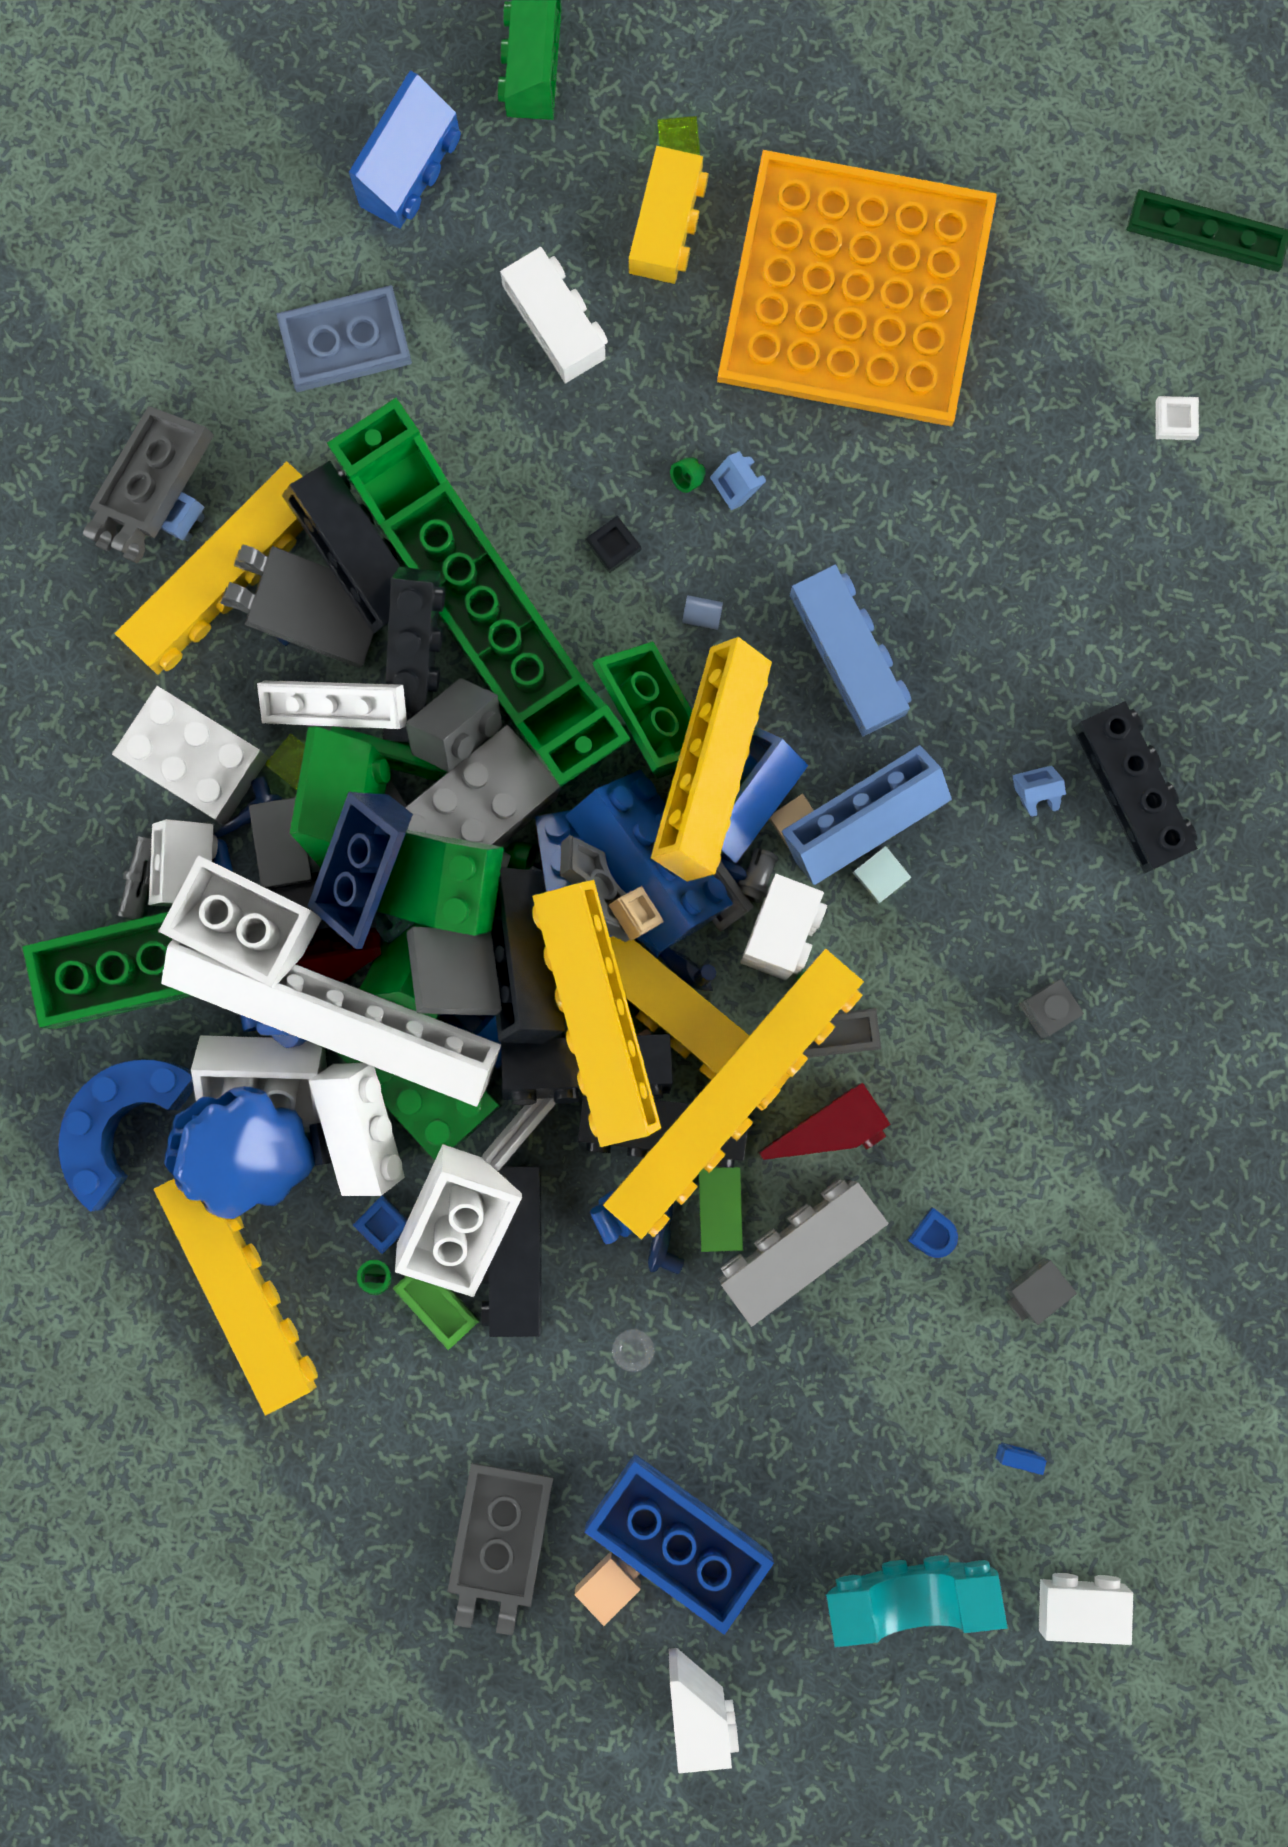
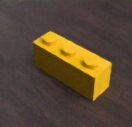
M656 146L629 255V274L675 284L678 271L686 272L690 248L685 247L687 234L695 235L700 212L694 209L697 196L704 198L709 173L702 172L703 156Z

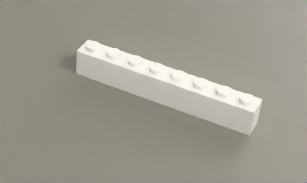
M174 939L167 946L161 984L476 1107L491 1079L501 1044L417 1013L414 1010L298 965H294L274 988H271Z

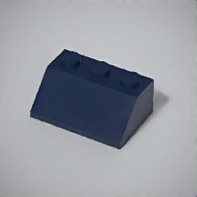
M348 792L308 903V907L355 949L363 948L413 816L410 811L387 794Z

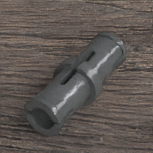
M140 836L136 837L137 842L129 871H124L123 879L126 880L119 910L116 914L117 916L132 920L143 918L150 884L152 839Z

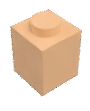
M609 1552L576 1585L574 1595L605 1626L641 1590V1580L637 1577L640 1573L612 1552Z

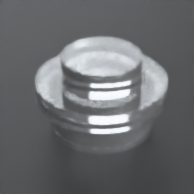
M628 1329L616 1337L613 1343L612 1354L619 1367L626 1371L636 1372L650 1364L654 1355V1346L651 1338L645 1332L638 1329Z

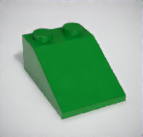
M407 830L377 911L432 928L473 936L492 931L504 847Z

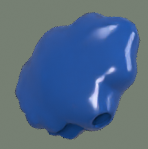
M247 1086L230 1089L217 1099L200 1097L185 1111L175 1115L173 1129L168 1137V1149L164 1160L165 1166L174 1177L176 1186L180 1191L184 1192L186 1198L194 1201H204L205 1203L202 1204L208 1212L226 1219H235L256 1204L276 1206L286 1198L293 1187L309 1176L315 1166L312 1144L305 1135L303 1121L299 1114L292 1109L284 1107L275 1108L265 1091Z

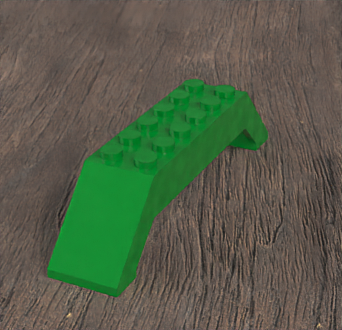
M394 398L327 442L328 447L362 502L372 514L385 539L394 547L404 567L441 571L440 586L445 587V603L443 612H438L439 618L488 690L498 695L499 706L518 734L560 787L631 740L609 706L602 701L584 680L448 482L422 438L420 431L397 398Z

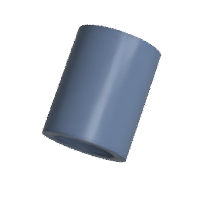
M687 595L682 623L718 630L723 602Z

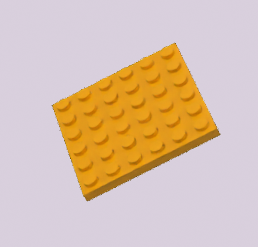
M763 150L717 382L952 427L956 415L997 194Z

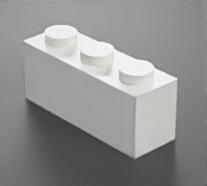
M539 247L500 271L505 291L565 384L606 359L605 344L608 343L606 335L596 321L592 324L589 322L584 314L587 308L582 297L576 289L570 291L562 280L566 276L555 256L548 258L542 247Z
M366 1063L332 1064L309 1080L341 1195L382 1196L404 1179L405 1176L375 1067Z

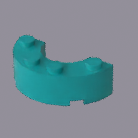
M937 1555L925 1558L923 1560L924 1564L907 1567V1561L894 1560L883 1563L882 1571L862 1576L848 1575L836 1579V1586L826 1594L834 1646L842 1647L878 1643L889 1634L923 1626H953L962 1629L964 1633L1008 1629L999 1573L996 1569L990 1567L989 1561L986 1560L968 1563L949 1562L948 1556Z

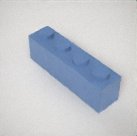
M835 564L793 585L789 596L863 737L906 716L910 709L908 703L911 702V696L902 680L896 682L889 668L893 666V662L888 650L883 644L877 645L871 633L874 631V625L868 612L864 608L859 610L852 597L856 595V591L847 573L841 575Z
M919 745L783 829L782 834L795 863L811 883L816 885L948 803L952 798L941 767Z

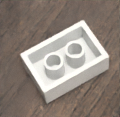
M156 686L112 753L113 756L222 825L228 822L250 788L251 781L256 779L269 759L255 746L159 686Z
M775 874L740 963L786 981L793 973L798 974L802 968L804 969L812 948V944L805 941L808 935L812 936L819 929L827 905L820 902L824 894L823 891Z

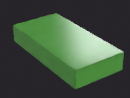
M715 1167L710 1173L703 1168L699 1172L701 1252L743 1251L740 1167Z
M405 1276L393 1287V1290L447 1350L480 1321L453 1290L409 1276Z

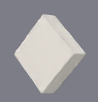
M1158 396L1156 399V439L1196 440L1199 436V397Z

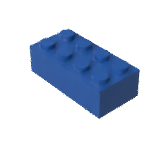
M640 769L595 789L567 813L565 817L583 842L605 852L608 869L613 879L624 892L629 893L641 886L645 890L664 921L646 933L657 950L661 952L703 928L732 906L733 902L728 897L723 883L715 878L714 875L686 882L651 859L665 803L656 792L652 781Z
M636 1454L630 1459L585 1526V1533L724 1635L774 1564L770 1551Z

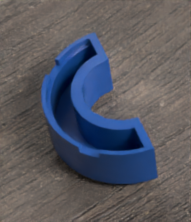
M156 1060L123 1062L101 1071L85 1083L76 1093L61 1123L58 1143L59 1159L69 1188L90 1212L103 1210L128 1178V1175L118 1165L113 1151L114 1132L121 1118L133 1108L146 1103H155L167 1110H179L194 1091L191 1069L175 1063Z

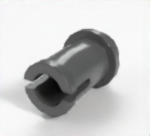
M754 848L753 856L746 872L748 876L745 880L738 882L742 893L751 902L761 903L762 898L768 895L766 887L775 863L779 858L772 852L764 849L761 852L759 848Z

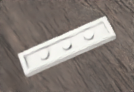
M266 680L257 683L262 723L401 729L406 726L407 717L403 685Z

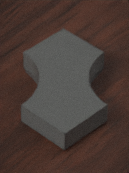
M571 835L561 842L560 876L572 885L594 880L609 935L627 942L630 940L608 906L627 893L613 879L607 866L605 852Z

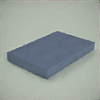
M392 285L276 314L296 392L412 364Z

